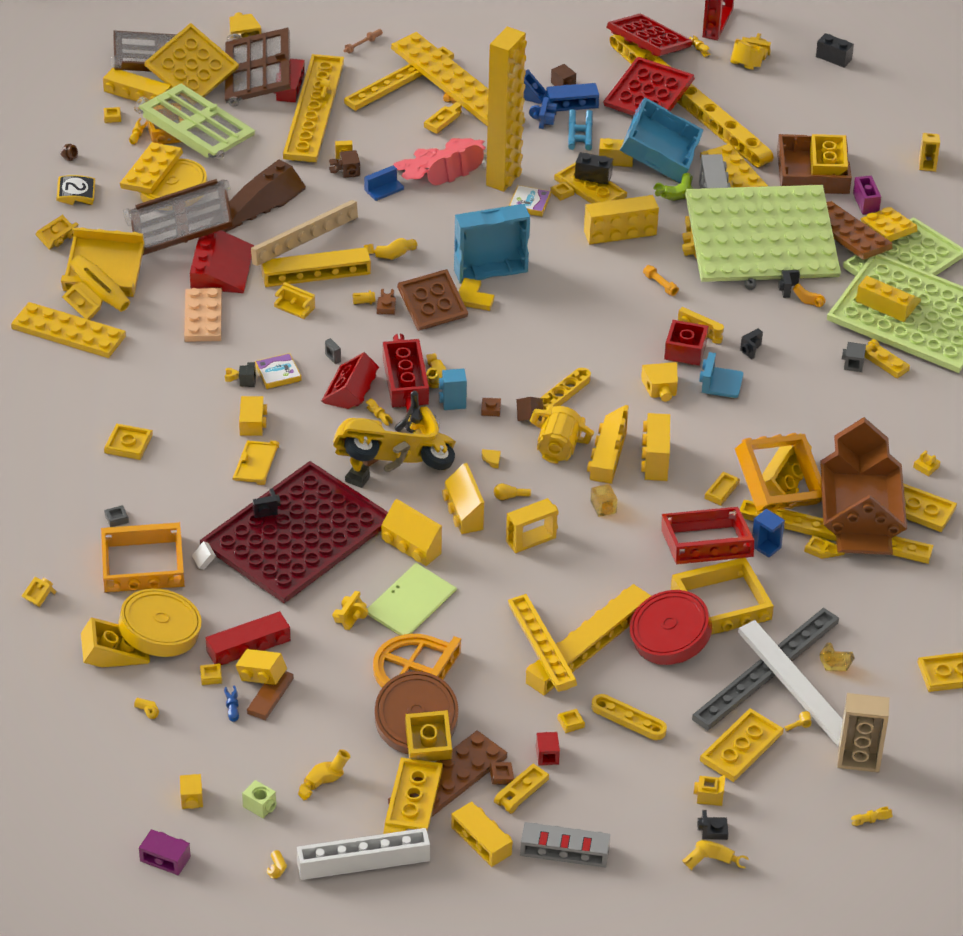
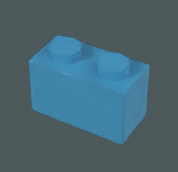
M465 369L442 370V378H439V389H442V392H439V403H443L444 410L466 409L467 379Z

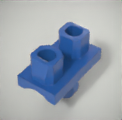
M544 97L541 107L539 105L531 106L529 115L533 119H540L539 129H544L545 124L554 125L557 113L556 103H549V98Z

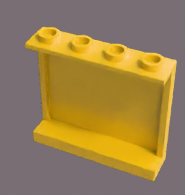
M73 227V241L65 275L61 277L63 291H68L74 284L82 282L70 265L76 256L81 255L105 272L118 284L127 297H134L145 247L143 234Z

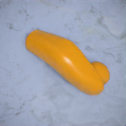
M799 283L793 287L795 294L805 304L822 307L826 302L823 295L809 292Z

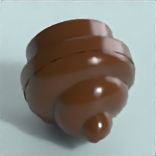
M65 144L60 151V155L65 160L72 161L77 158L78 149L75 145Z

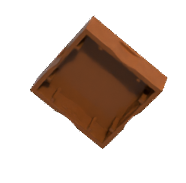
M778 134L777 158L780 186L823 185L825 194H850L852 175L849 160L848 170L840 175H811V136Z

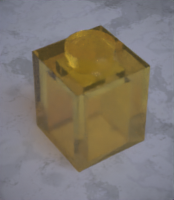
M610 484L592 487L590 502L598 517L617 513L618 499Z

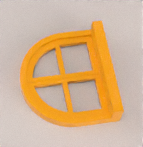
M404 634L391 638L383 643L375 653L373 659L374 677L380 687H383L391 680L384 671L383 665L386 660L403 666L404 668L400 674L406 673L411 669L427 672L444 680L461 653V638L454 636L450 643L424 634ZM418 645L409 660L391 654V652L400 647ZM424 646L442 652L433 669L414 662Z

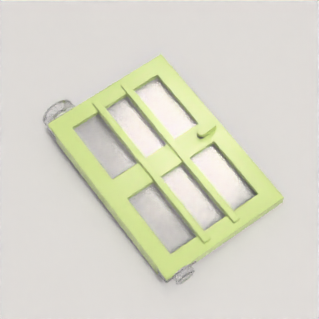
M182 83L151 100L142 96L134 106V110L139 114L143 113L145 119L206 158L210 156L211 158L221 160L227 150L255 134L253 128Z

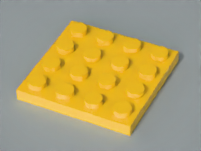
M192 23L188 24L161 47L144 64L164 83L171 85V88L182 83L202 97H206L239 68V64ZM182 92L178 94L193 107L198 103Z

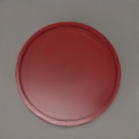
M667 590L654 594L643 601L633 613L629 628L635 648L644 659L655 664L673 665L691 659L706 646L712 633V620L705 603L697 595L685 590Z

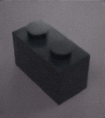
M825 33L817 41L816 57L845 68L852 60L854 44Z
M580 152L575 164V179L608 185L612 177L613 158Z

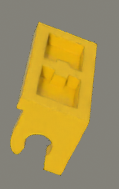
M286 282L275 293V296L279 298L274 302V307L305 319L315 309L314 294Z

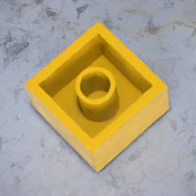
M448 710L406 714L405 725L409 759L423 761L452 759Z

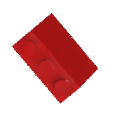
M365 352L340 365L321 401L324 404L350 409L355 405L359 406L364 401V395L370 390V384L376 378L379 366Z

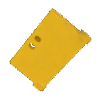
M247 440L232 479L265 485L268 472L280 443L272 440L270 442Z

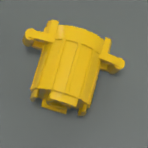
M549 405L546 407V410L534 409L530 418V422L541 429L537 440V451H540L544 460L557 464L558 461H568L574 453L576 443L589 444L594 435V431L585 425V418L569 407ZM582 432L586 433L584 437H581Z

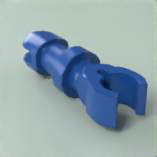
M234 685V691L231 692V695L227 687L224 688L227 698L226 707L229 709L228 717L232 722L239 719V712L237 710L239 706L237 700L238 691Z

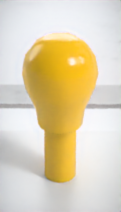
M504 483L497 484L493 491L494 496L499 500L515 498L516 496H531V489H517Z

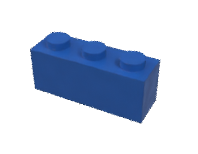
M596 83L549 86L546 88V97L549 98V103L557 104V111L599 108V92Z

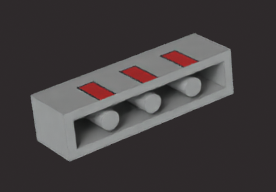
M525 822L521 838L520 856L606 868L610 847V834Z

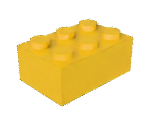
M648 413L647 421H643V432H646V434H642V446L645 447H642L641 459H645V461L641 462V472H645L644 480L667 481L670 457V414Z

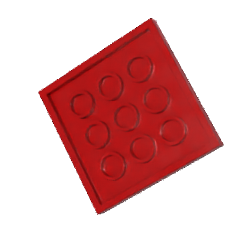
M641 13L610 21L606 26L607 29L611 30V33L624 37L628 42H634L639 48L651 51L652 55L657 57L689 48L693 43V40Z
M637 56L603 101L604 106L634 116L635 111L645 97L670 112L695 80L694 74Z

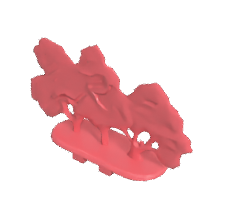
M452 138L446 143V148L443 150H438L437 148H430L428 150L417 149L413 154L416 157L415 159H404L395 162L393 165L397 170H405L401 176L406 180L420 179L425 173H428L427 177L432 185L450 183L459 176L469 175V172L481 165L484 158L483 150L486 148L482 144L485 141L472 138Z

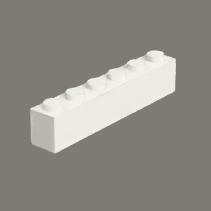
M426 828L297 847V864L301 880L430 861V842Z

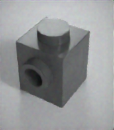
M848 342L847 349H843L842 360H845L844 370L862 372L866 344Z

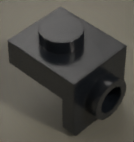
M782 270L781 280L778 281L779 291H782L783 298H790L792 286L799 283V270Z
M273 488L269 489L270 496L253 499V514L255 518L278 515V506H281L280 497L275 495Z

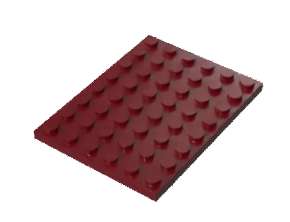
M309 461L273 487L275 495L280 497L281 506H278V515L255 518L252 502L200 539V545L203 541L209 543L217 558L285 604L381 532V525L388 512ZM269 491L264 493L259 498L270 496Z

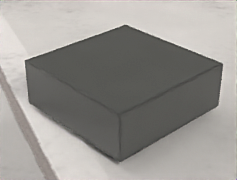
M329 338L325 340V355L333 363L337 364L341 362V348Z
M123 505L104 510L110 527L129 523V518Z

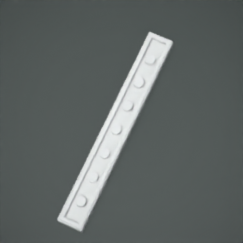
M756 620L739 627L738 633L805 710L810 712L812 718L839 747L843 719Z

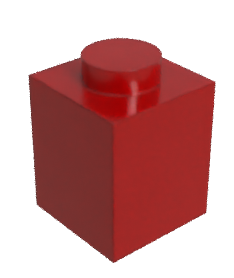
M558 732L536 733L538 766L559 765L560 748Z

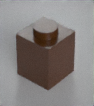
M562 64L551 69V83L554 86L576 84L577 73L567 65Z

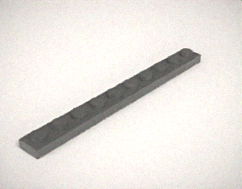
M823 607L779 643L778 647L793 661L836 626L839 622V617ZM760 659L692 714V720L707 731L710 730L773 678L775 674Z

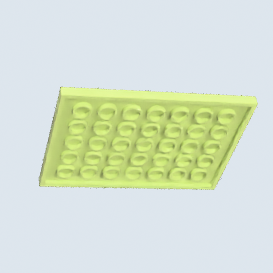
M823 185L686 189L685 195L701 282L748 280L749 278L756 280L781 279L782 270H799V278L840 277L841 271Z
M878 254L867 260L827 314L828 321L957 373H960L963 368V286ZM867 275L920 298L921 302L906 321L902 322L856 302L858 285Z

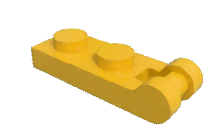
M681 307L679 309L678 321L709 326L707 338L712 339V342L715 344L722 343L723 324L687 308Z
M872 339L866 345L864 357L898 379L909 371L910 365L880 346L877 340Z
M533 763L495 796L494 802L499 806H504L505 810L510 814L514 813L523 801L549 780V774Z

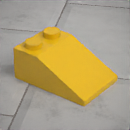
M91 617L81 632L83 663L103 668L141 665L150 662L149 654L132 647L123 638L116 623Z

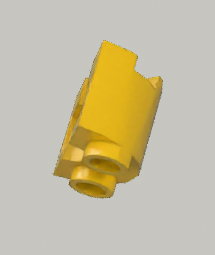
M737 38L730 62L745 64V68L753 70L754 67L761 66L766 48Z

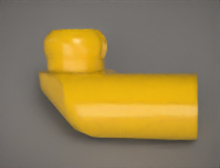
M138 697L135 699L134 707L143 709L149 719L158 717L159 709L154 701Z
M279 850L271 853L274 864L271 865V869L267 868V874L272 879L281 877L287 868V864Z

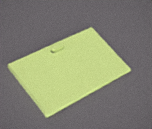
M415 563L367 608L368 615L398 635L412 634L457 588L418 563Z

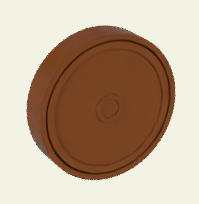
M412 671L397 675L382 687L376 698L375 724L378 733L391 748L401 753L409 754L405 725L406 714L448 710L450 734L452 737L458 723L457 698L451 687L444 680L433 674Z

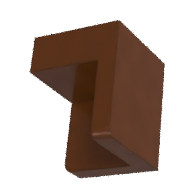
M526 397L516 399L517 420L520 422L530 420L534 409L543 410V398Z

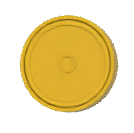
M179 158L152 194L139 192L141 201L146 202L208 182L207 174L204 167L198 162ZM204 197L186 202V209L196 205ZM174 207L161 210L160 212H174Z
M144 589L131 594L123 602L118 627L123 638L137 650L153 656L170 657L183 654L196 644L202 621L196 606L184 596L164 589Z

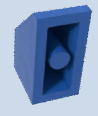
M527 69L524 77L525 90L523 98L530 102L542 104L543 98L546 97V90Z

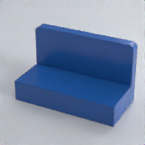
M394 165L364 177V190L375 201L404 190V186L397 180V168Z

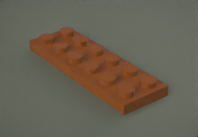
M826 202L834 240L863 260L892 249V242L834 202Z
M476 730L452 749V759L436 761L437 763H443V769L431 817L489 773L491 762H503L507 758L508 752ZM415 777L413 780L421 781L423 779L421 777ZM412 793L409 796L415 798L419 795L416 793Z

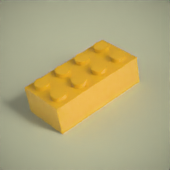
M653 195L585 204L584 233L589 245L657 235L659 207Z

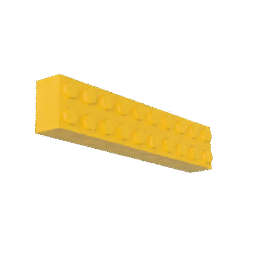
M508 26L490 43L486 186L503 192L522 173L521 161L523 155L521 154V149L523 146L522 133L524 130L522 121L524 118L523 105L525 102L523 93L525 90L524 77L526 74L524 65L526 61L525 48L527 45L525 40L526 33Z

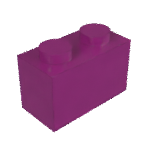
M872 175L855 177L853 195L862 215L880 211L881 195Z
M151 829L139 846L140 862L179 876L191 857L190 843L183 839L169 836L164 832Z

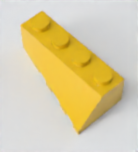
M624 405L605 416L604 422L600 423L598 431L600 436L596 435V448L592 449V461L589 460L587 472H590V480L613 483L627 434L629 405Z
M793 446L779 447L762 473L770 496L799 492L798 484L803 479V473Z

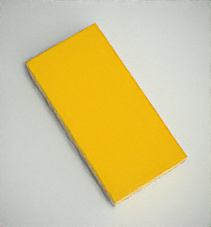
M722 472L707 490L704 499L722 506L739 485L740 478Z

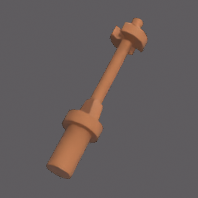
M377 29L374 32H368L367 37L353 45H345L343 51L352 53L356 46L368 40L373 42L376 37L383 34L382 30Z

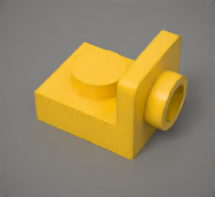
M34 577L22 594V597L40 608L48 594L52 593L55 595L57 591L52 587L53 583L43 577L41 580Z

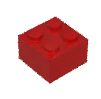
M672 320L665 343L664 359L700 366L707 344L709 326Z

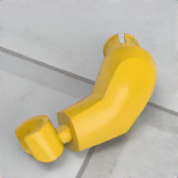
M398 238L388 246H377L374 249L373 244H367L363 247H367L368 253L375 254L378 258L394 260L409 250H416L418 244L413 239Z
M436 353L427 354V362L431 367L426 372L428 385L433 389L439 388V378H442V370L447 369L441 360H437Z
M340 749L332 762H322L313 767L305 777L304 783L299 787L298 795L302 800L305 801L312 795L313 792L311 790H315L323 783L337 781L344 774L343 767L351 757L346 750Z
M700 840L695 843L696 848L682 860L692 871L704 858L716 859L727 864H731L733 861L739 868H746L739 864L740 858L749 859L744 855L735 856V851L721 844Z

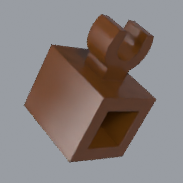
M357 150L340 152V160H329L330 166H333L329 167L330 173H337L341 170L343 178L360 176V160Z

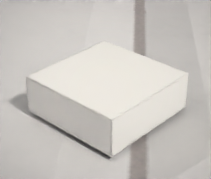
M204 541L192 555L197 566L202 570H205L216 556L209 543Z

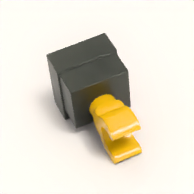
M247 362V365H240L239 371L232 368L225 369L226 375L224 376L226 382L239 379L240 387H255V362Z
M351 457L350 463L352 468L346 474L345 482L362 488L370 478L369 466L364 465L363 461Z

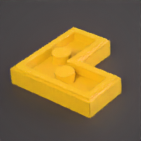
M464 278L459 294L465 307L490 311L495 295L479 292L481 280Z

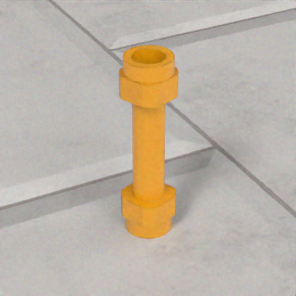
M647 265L643 269L645 276L649 279L653 278L662 285L668 295L675 296L678 293L679 288L673 282L669 283L659 275L654 266Z

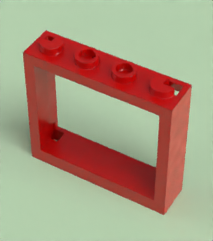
M705 0L703 38L718 41L734 9V0Z
M738 507L662 514V533L676 565L754 557V538ZM734 527L738 537L678 543L674 533Z

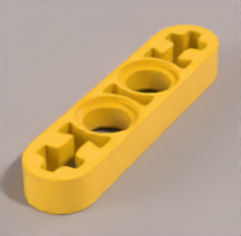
M587 368L576 369L541 397L543 398V410H546V407L549 405H554V407L561 406L588 385L591 380L590 370ZM568 384H573V385H575V386H574V387H568V386H566V385H568ZM555 394H563V396L559 397L555 396Z

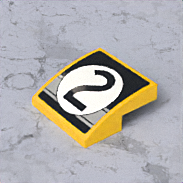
M80 175L59 176L56 201L73 205L76 200L92 205L94 201L95 178Z

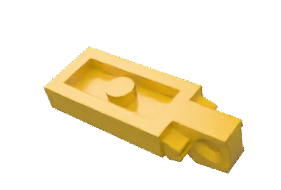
M455 102L450 107L444 106L424 121V128L436 134L460 116L462 104Z

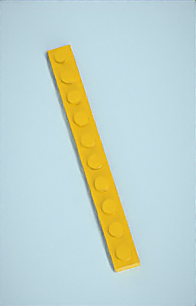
M743 500L740 508L743 518L754 521V518L762 512H757L753 501ZM787 509L770 510L785 520L784 529L836 541V535L824 526L823 518ZM898 536L892 538L894 556L929 564L934 545Z

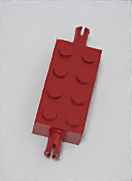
M401 333L399 339L398 334H395L393 341L383 342V363L392 408L406 407L408 412L411 406L412 391L418 392L419 406L429 405V385L420 340H405L404 335Z

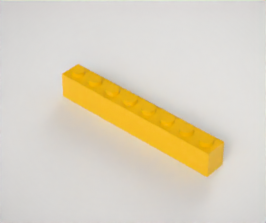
M632 584L627 589H624L615 599H611L601 610H597L594 616L589 620H585L579 628L571 631L564 640L556 643L572 673L630 626L635 610L651 595L635 584ZM540 660L527 667V685L543 696L554 688Z

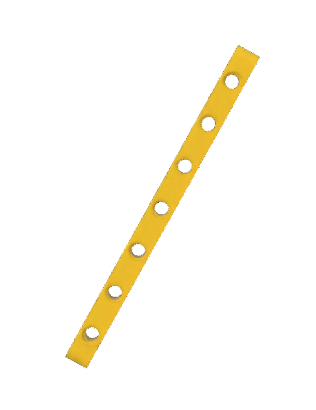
M614 34L609 38L612 48L630 64L638 56L669 66L660 57L652 55L651 51L639 48L637 44L626 41L620 35ZM693 84L689 86L677 102L726 144H731L744 159L748 160L755 167L758 168L773 161V153L765 144Z

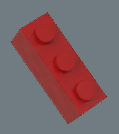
M290 58L291 89L275 92L276 101L296 103L305 75V60ZM281 65L280 74H277L276 82L281 81Z

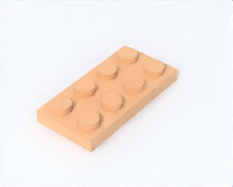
M222 288L185 289L184 341H221Z

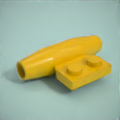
M81 255L76 256L71 261V267L82 282L74 284L62 298L83 318L91 320L101 309L103 301L120 312L128 308L130 300L118 284L97 265Z

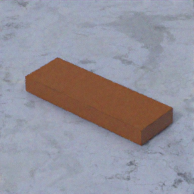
M285 671L276 685L264 684L247 708V714L266 721L294 679V674Z

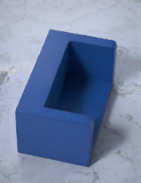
M765 509L755 517L752 532L754 549L767 557H771L782 548L785 520L768 509Z

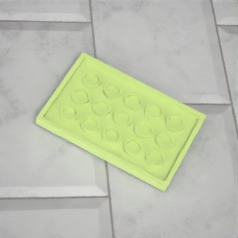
M914 217L910 221L917 225L918 232L891 241L892 249L880 253L935 276L963 258V248ZM855 254L843 262V268L856 276L869 258L863 260Z

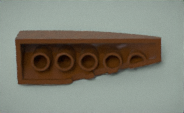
M278 159L248 182L229 201L233 227L223 229L222 231L227 232L243 225L245 220L256 219V215L260 213H269L271 208L276 206L280 208L304 191L306 186L293 166ZM222 216L216 217L211 222V225L223 222Z

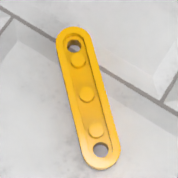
M598 694L592 698L591 708L594 713L652 740H661L666 736L667 725L664 721L605 694Z

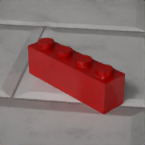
M280 611L205 637L208 655L214 664L221 665L240 659L247 649L265 651L291 641L290 626Z

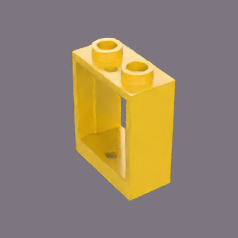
M546 498L507 513L506 542L514 553L556 538L558 529L557 515H559L557 506ZM544 519V525L523 533V526Z

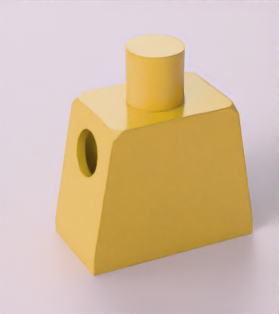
M237 12L234 16L229 17L231 41L262 33L260 24L252 14L243 15L241 12Z
M922 133L919 170L936 172L940 148L939 134ZM926 157H931L932 160H926Z
M677 362L642 365L641 380L650 397H661L662 401L667 402L672 399V396L677 395Z

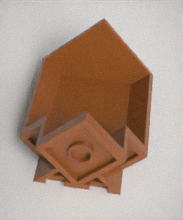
M863 417L834 435L835 452L820 460L824 526L836 535L838 553L893 555L892 538L907 529L902 464L890 454L889 438Z

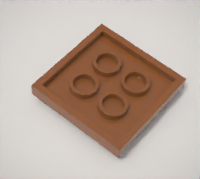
M448 269L397 284V288L418 331L468 316V311Z

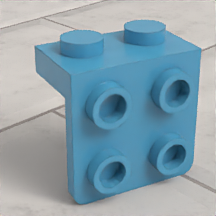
M709 352L708 358L703 360L702 370L704 371L700 372L699 382H702L701 393L738 398L743 380V372L715 367L716 353Z

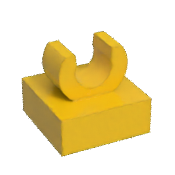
M925 450L914 462L913 468L929 477L940 467L941 461L937 460L935 455H928V451Z

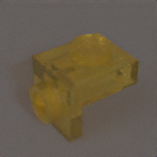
M826 643L819 654L826 671H847L855 659L853 652L834 651L832 643Z

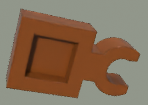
M381 289V297H378L377 314L395 315L396 298L394 297V289H391L389 294L384 293V289Z

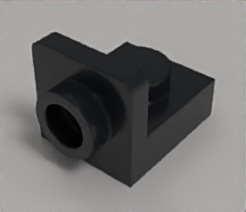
M757 328L742 336L740 350L750 359L755 358L756 349L762 344L763 331Z
M702 810L701 818L697 819V830L701 831L702 839L728 840L727 817H707V810Z

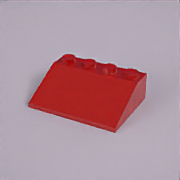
M222 230L199 237L190 269V288H222V292L244 293L252 261L251 248L254 245Z

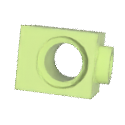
M255 780L242 793L243 807L264 818L268 813L273 812L277 805L276 791Z

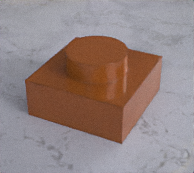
M482 398L481 416L500 417L501 398Z
M511 762L490 763L489 770L492 784L508 785L514 780Z

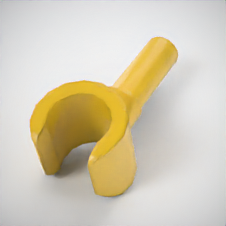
M324 78L320 83V88H323L320 96L321 99H324L326 92L331 90V81Z
M801 712L799 714L800 720L785 726V731L799 726L804 728L810 727L812 723L810 712Z

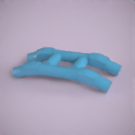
M569 110L568 148L570 150L575 148V142H585V149L588 151L592 149V110L586 111V125H576V110ZM575 131L585 132V135H575Z

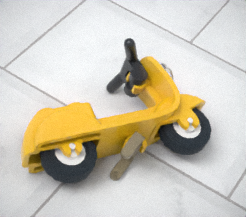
M412 391L411 406L405 418L395 426L394 429L397 432L385 431L381 421L347 418L338 427L333 439V446L336 448L335 453L337 455L351 456L359 461L365 462L373 459L393 461L385 465L384 471L386 472L396 469L403 462L419 463L422 461L433 469L446 470L451 467L455 460L453 447L456 441L445 434L438 433L440 427L439 419H437L436 415L432 414L428 407H421L419 409L418 392ZM403 428H406L408 432L413 434L401 433L399 431H401Z

